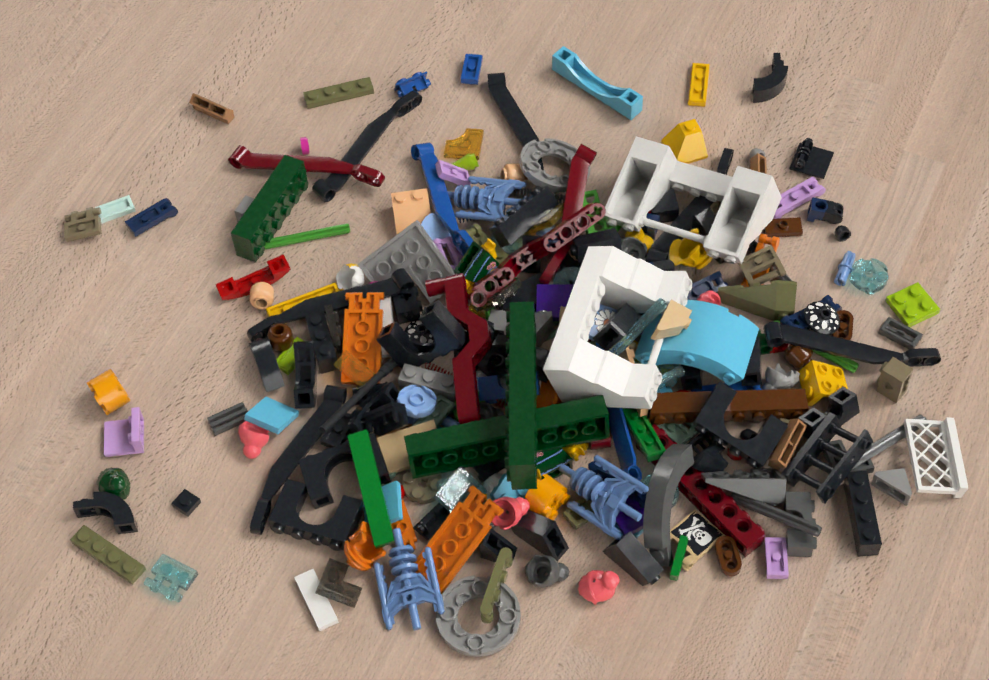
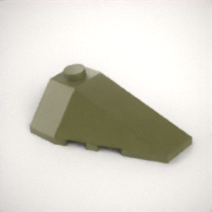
M776 280L771 281V284L761 285L759 282L753 283L751 287H744L742 285L718 287V295L721 303L772 321H781L783 317L790 316L795 312L797 282Z

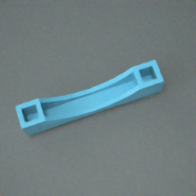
M563 46L552 55L553 71L623 116L632 120L642 111V95L631 88L616 87L601 80L571 50Z

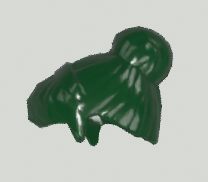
M111 467L101 471L97 479L99 492L112 493L123 500L129 496L131 483L124 470Z

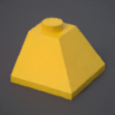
M695 119L678 123L661 140L662 144L670 146L677 161L689 164L708 158L703 133Z

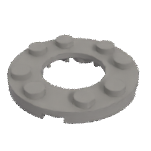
M545 138L544 141L538 142L533 140L527 143L521 151L519 158L520 168L534 185L540 187L548 186L553 193L566 192L569 175L564 174L561 177H557V175L551 176L545 172L546 170L542 171L538 160L544 156H555L563 159L570 166L577 148L557 139ZM589 167V169H588L587 180H588V178H589L590 171H591L590 167Z
M474 575L462 578L451 584L442 594L445 612L442 615L438 614V611L436 612V624L439 634L450 648L463 655L482 657L497 653L511 643L519 630L521 612L518 599L511 588L501 583L499 589L501 590L499 602L494 603L499 611V620L493 630L481 635L470 634L463 630L458 623L459 609L465 602L471 599L484 598L490 576L485 578L475 577Z

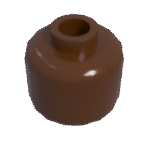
M283 323L276 324L268 330L267 337L273 350L284 352L292 347L294 337L288 325Z
M790 344L784 350L786 353L784 356L785 360L795 369L804 367L812 360L813 351L811 349Z

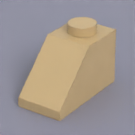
M671 299L651 339L657 340L680 334L683 328L687 330L692 321L689 318L692 310Z

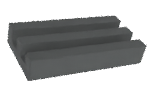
M891 317L887 318L879 330L880 335L909 350L915 349V346L918 345L923 337L922 333Z
M241 402L208 417V422L215 436L245 422L244 417L248 410L244 403Z

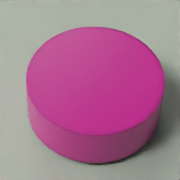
M301 137L302 153L307 155L310 153L308 138Z

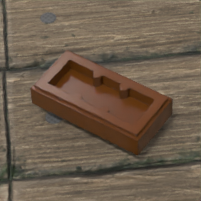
M801 217L773 219L764 228V232L767 234V237L802 236Z

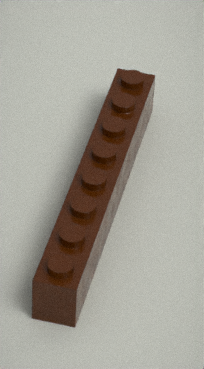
M805 388L735 390L737 393L725 411L724 422H760L766 420L771 414L779 420L780 418L787 420L799 419L800 416L809 410ZM712 391L657 393V398L653 402L652 408L649 409L647 418L650 424L656 425L664 423H692Z

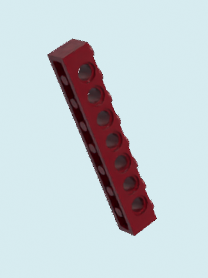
M656 424L652 425L666 450L671 445L678 444L668 437L664 429L659 428ZM636 442V448L642 453L640 447ZM659 459L651 461V463L656 466ZM692 466L685 471V473L690 475L686 476L683 474L677 489L725 536H730L735 540L738 551L744 557H747L764 543V529L759 524H755L750 519L749 514L736 505L735 500L731 496H727L722 491V488L705 483L701 478V473L704 472L694 469ZM729 514V515H731L732 517L729 518V517H726V516H724V515ZM741 528H742V529H745V530H747V531H746V532H742V531H740V530H738V529H741Z

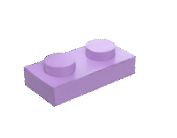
M438 160L435 164L439 178L453 182L456 185L465 186L471 184L468 180V170Z
M765 537L767 579H788L786 538Z

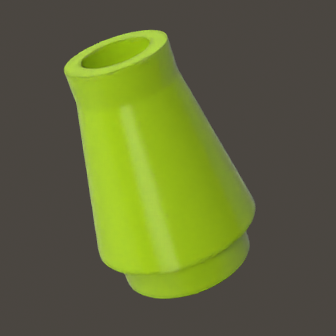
M468 153L451 163L468 171L479 167L474 153Z

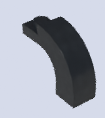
M294 342L296 380L293 391L295 409L315 408L317 399V368L314 342Z

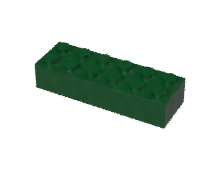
M284 155L231 232L237 256L256 262L264 254L266 242L270 243L271 239L274 238L277 230L281 229L285 218L290 215L292 208L299 202L300 196L308 188L309 182L304 161Z

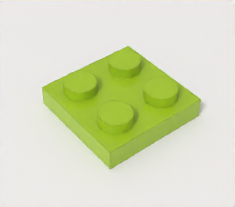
M919 282L887 296L885 300L902 323L908 327H912L940 312V308Z

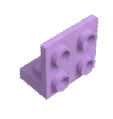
M140 407L131 408V416L128 419L106 421L104 423L105 457L144 453V417Z

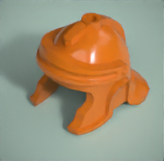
M362 521L359 530L349 537L350 542L348 540L344 542L346 563L351 568L354 567L361 571H368L373 567L375 560L377 561L386 555L383 547L375 548L369 523Z

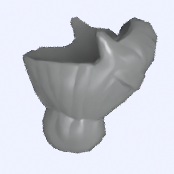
M777 363L774 370L771 367H767L765 371L766 382L762 389L792 388L799 381L800 373L795 370L786 373L779 363Z

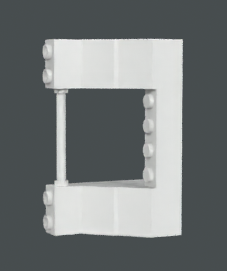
M636 136L605 206L606 213L604 219L608 225L613 227L619 225L629 232H633V230L640 232L641 227L645 225L702 243L707 255L717 259L720 257L731 264H742L750 243L773 220L782 197L771 175L737 166L733 177L677 161L670 146ZM670 188L679 192H683V190L688 191L696 197L701 195L713 202H716V200L722 202L709 234L706 236L647 219L646 215L657 205Z
M588 246L543 368L544 373L562 403L603 395L607 407L652 408L653 402L657 398L658 386L662 382V374L656 366V361L664 338L655 340L647 364H633L609 351H604L588 343L589 332L594 325V318L600 308V304L618 310L627 303L637 313H663L671 299L686 306L688 293L692 289V280L689 279L686 271H663L614 246Z

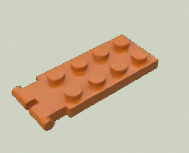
M346 292L345 298L349 300V309H345L341 383L366 384L381 368L382 346L376 339L383 328L384 311L380 309V300H384V292H367V298H363V292Z
M474 485L468 489L470 494L465 501L458 502L426 545L432 551L441 594L490 531L492 526L489 524L496 515L500 516L504 511L491 499H488L483 504L487 496ZM421 552L417 557V561L414 562L418 564V570L415 573H421L428 580L427 566L424 564L426 559L423 558Z

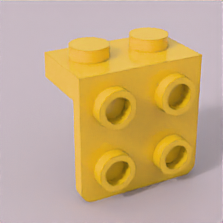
M811 360L798 371L800 373L801 388H805L808 406H813L820 399L830 396L841 387L848 389L841 367Z

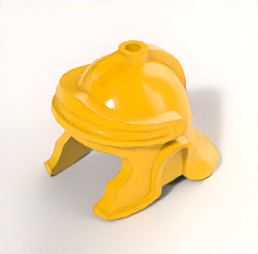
M696 228V229H692L691 231H689V232H692V233L699 234V231H698L697 228ZM676 239L670 246L669 257L674 266L682 264L701 269L713 259L707 255L702 243L690 239Z

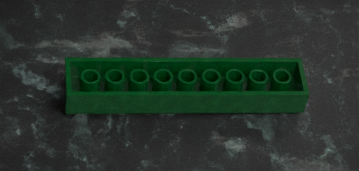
M534 301L511 302L510 311H506V322L509 323L506 326V338L510 339L506 341V369H509L506 373V385L509 386L505 390L507 406H505L507 422H505V433L507 435V439H505V451L507 452L505 469H507V482L511 481L512 490L537 489L536 321Z
M603 395L537 408V453L610 438L609 413ZM506 415L404 436L412 479L505 459L507 457V452L505 451V439H507L505 433Z

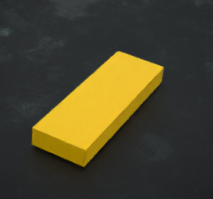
M692 63L688 105L706 106L710 64Z

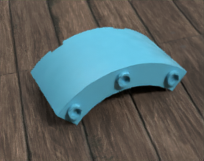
M687 300L685 307L692 310L689 316L692 321L687 330L683 328L679 335L664 338L656 366L662 364H681L696 367L713 374L727 385L743 380L759 328L744 316H736L728 312L729 309L704 301ZM663 313L649 314L635 352V358L641 364L648 363L655 340L651 339V336Z

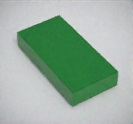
M680 535L670 573V579L675 581L679 578L682 561L688 545L689 538L684 535Z

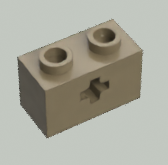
M892 357L889 362H884L879 370L881 374L876 381L878 383L876 391L897 404L908 389L914 369Z

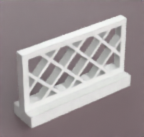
M946 417L944 421L905 419L904 427L916 492L952 494L953 498H962L968 490V483L954 418ZM911 426H917L922 432L917 435L911 430ZM939 427L940 434L936 436L929 428ZM924 433L933 439L930 445L921 438ZM916 441L926 448L922 453L915 448L914 443ZM935 442L943 448L941 454L932 447ZM927 451L937 457L934 462L924 455ZM919 459L929 466L926 470L918 465L917 461ZM938 460L946 465L947 469L945 472L935 464ZM931 468L940 475L937 480L927 473ZM925 477L932 485L922 486L921 478ZM944 478L950 483V487H944L939 481Z

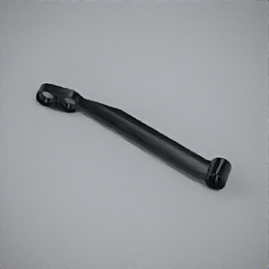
M505 72L487 74L489 93L521 145L524 147L533 140L538 142L539 138L506 87ZM541 157V158L538 160V163L541 165L542 171H544L543 162H542V157Z
M413 90L397 100L390 110L367 125L341 161L352 165L360 164L394 118L397 116L403 117L418 107L422 102V96ZM331 173L327 179L317 180L312 190L324 202H329L334 198L336 192L344 186L351 174Z
M724 148L717 173L727 175L733 158V149ZM701 195L695 197L670 226L690 231L692 229L693 214L706 205L710 207L714 202ZM663 232L649 249L646 262L668 260L672 242L676 239L682 240L683 237Z
M400 268L392 273L391 278L306 299L285 312L270 316L252 326L247 331V336L251 342L257 338H268V330L273 324H285L304 319L306 315L322 311L328 313L348 308L349 300L345 298L346 292H363V298H367V292H384V298H388L399 293L411 291L415 283L406 270Z
M769 322L763 327L767 345L773 348L779 347L783 343H788L869 364H884V362H889L892 357L910 367L932 366L941 361L937 348L910 349L899 353L806 329L780 325L779 322Z
M332 385L326 386L322 404L271 467L250 523V533L263 534L270 514L272 498L299 465L298 460L303 459L323 434L319 431V427L345 404L347 388Z

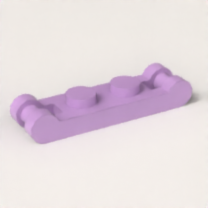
M811 177L780 194L782 198L773 219L781 218L784 214L811 200L812 197L822 196L826 189L819 185L814 177Z

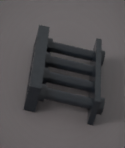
M830 412L781 473L787 479V484L795 487L801 481L817 489L816 493L824 504L833 497L837 488L874 442L868 430L864 429L860 436H857L841 428L842 425L837 416ZM834 435H838L853 442V445L846 452L829 442ZM823 450L841 458L835 468L817 459ZM813 465L829 474L823 483L805 474L810 466Z

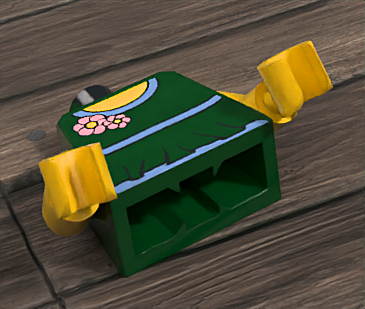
M489 238L481 246L473 241L454 269L457 274L464 273L467 289L499 266V262L496 260V244Z
M582 446L564 447L537 453V479H544L543 474H548L554 479L561 476L563 473L559 471V468L562 464L573 469L572 458L578 461V456L585 455Z

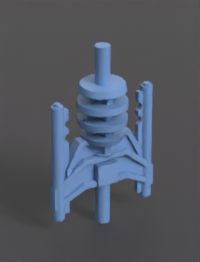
M470 176L468 180L471 184H486V187L479 189L477 186L465 185L463 187V185H458L455 188V192L448 191L450 199H454L456 207L460 208L462 206L464 209L470 207L472 210L478 207V211H480L472 213L471 211L465 212V210H460L455 213L457 218L494 222L497 218L505 216L503 210L506 205L517 206L519 204L518 201L520 199L508 198V196L515 189L525 188L526 183L513 179L504 180Z
M599 455L594 456L595 465L602 466L603 470H608L616 478H605L603 481L599 475H596L595 472L587 468L580 467L574 471L565 464H562L559 471L570 477L569 486L572 490L585 499L592 500L590 505L594 513L588 509L585 510L584 506H579V503L574 500L567 503L568 508L616 540L621 539L620 530L615 527L616 517L620 511L636 521L641 520L642 514L625 504V502L634 491H638L641 494L648 492L649 487Z
M396 528L392 530L396 547L389 550L388 556L391 558L389 565L393 567L391 569L392 575L397 577L395 581H391L389 590L387 583L384 582L386 577L383 575V565H380L378 562H375L373 565L382 606L383 620L386 629L391 630L395 624L394 616L402 609L409 608L413 630H420L421 624L417 605L425 602L432 603L434 611H438V614L442 615L445 612L443 597L440 592L431 548L425 547V552H422L423 558L426 559L424 564L427 566V580L421 573H414L418 570V564L414 563L417 561L416 555L412 554L414 549L411 545H404L401 529Z

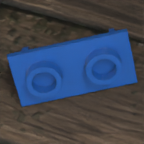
M427 71L424 73L417 72L411 78L398 80L395 83L394 91L398 90V96L403 97L413 91L412 87H415L417 92L429 88L431 82L429 79H426Z

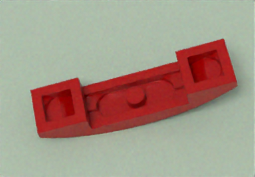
M284 254L267 261V267L234 281L233 277L215 284L222 300L250 295L252 285L258 282H266L270 285L277 282L291 270Z

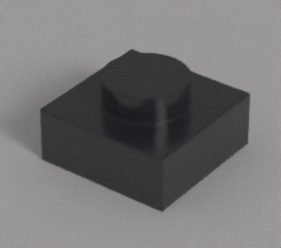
M184 489L171 504L173 508L189 517L199 506L201 500Z

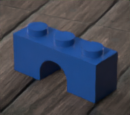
M536 371L537 395H541L539 374ZM499 375L477 377L480 401L485 400L487 403L494 404L497 403V399H504L506 402V389L501 386Z

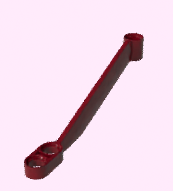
M583 144L579 146L571 160L561 223L583 208L588 169L597 155L596 151ZM579 217V218L577 219V225H578L579 227H580L581 217ZM566 227L561 231L563 237L568 235ZM572 240L556 251L540 277V283H550L570 250Z
M239 145L228 161L237 169L244 167L246 169L275 170L284 155L251 153L246 147ZM287 155L304 161L306 172L351 174L356 180L374 187H380L385 181L383 173L362 164L352 165L331 157Z

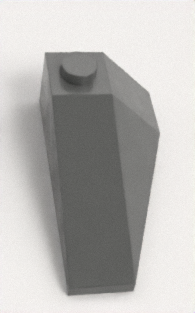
M752 468L750 473L742 470H734L733 474L725 471L701 473V478L705 483L758 500L770 506L785 503L787 479L774 468Z

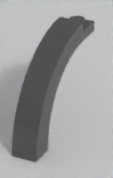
M692 444L671 445L660 457L649 482V490L646 494L644 507V547L649 548V553L660 566H671L673 564L670 539L671 509L675 491L681 477L694 464Z

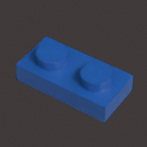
M465 55L461 83L478 85L483 55Z

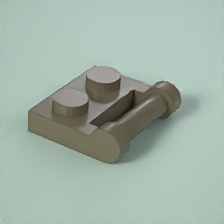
M772 245L744 257L742 264L738 263L749 287L753 286V283L760 282V284H763L778 276L783 277L787 275ZM776 266L777 269L753 280V275Z

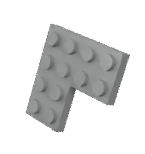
M418 220L358 263L370 282L389 279L394 271L404 268L430 303L442 295L428 297L425 281L446 278V276L456 274Z

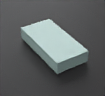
M129 195L95 207H100L101 214L98 216L101 218L102 224L136 212Z

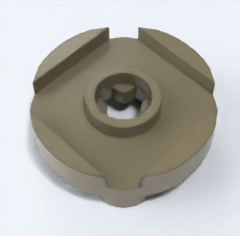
M410 469L403 476L405 496L410 501L420 502V504H429L437 500L443 488L441 474L412 479ZM422 481L427 482V487L423 488L422 486L418 487L417 485H419Z

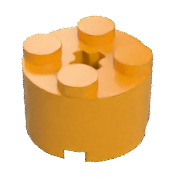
M112 369L106 370L86 382L90 390L94 392V398L106 415L111 414L130 402L128 394Z
M543 474L544 479H537V489H529L524 498L529 502L530 511L555 520L558 516L559 508L568 502L570 495L567 493L568 490L565 486L548 474Z

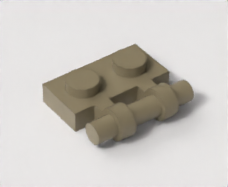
M100 207L86 208L85 211H73L71 214L65 215V221L68 223H64V239L70 242L102 234L101 218L98 216L101 214Z

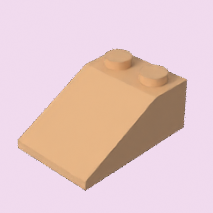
M427 188L391 193L397 234L416 220L421 224L424 218L431 214Z

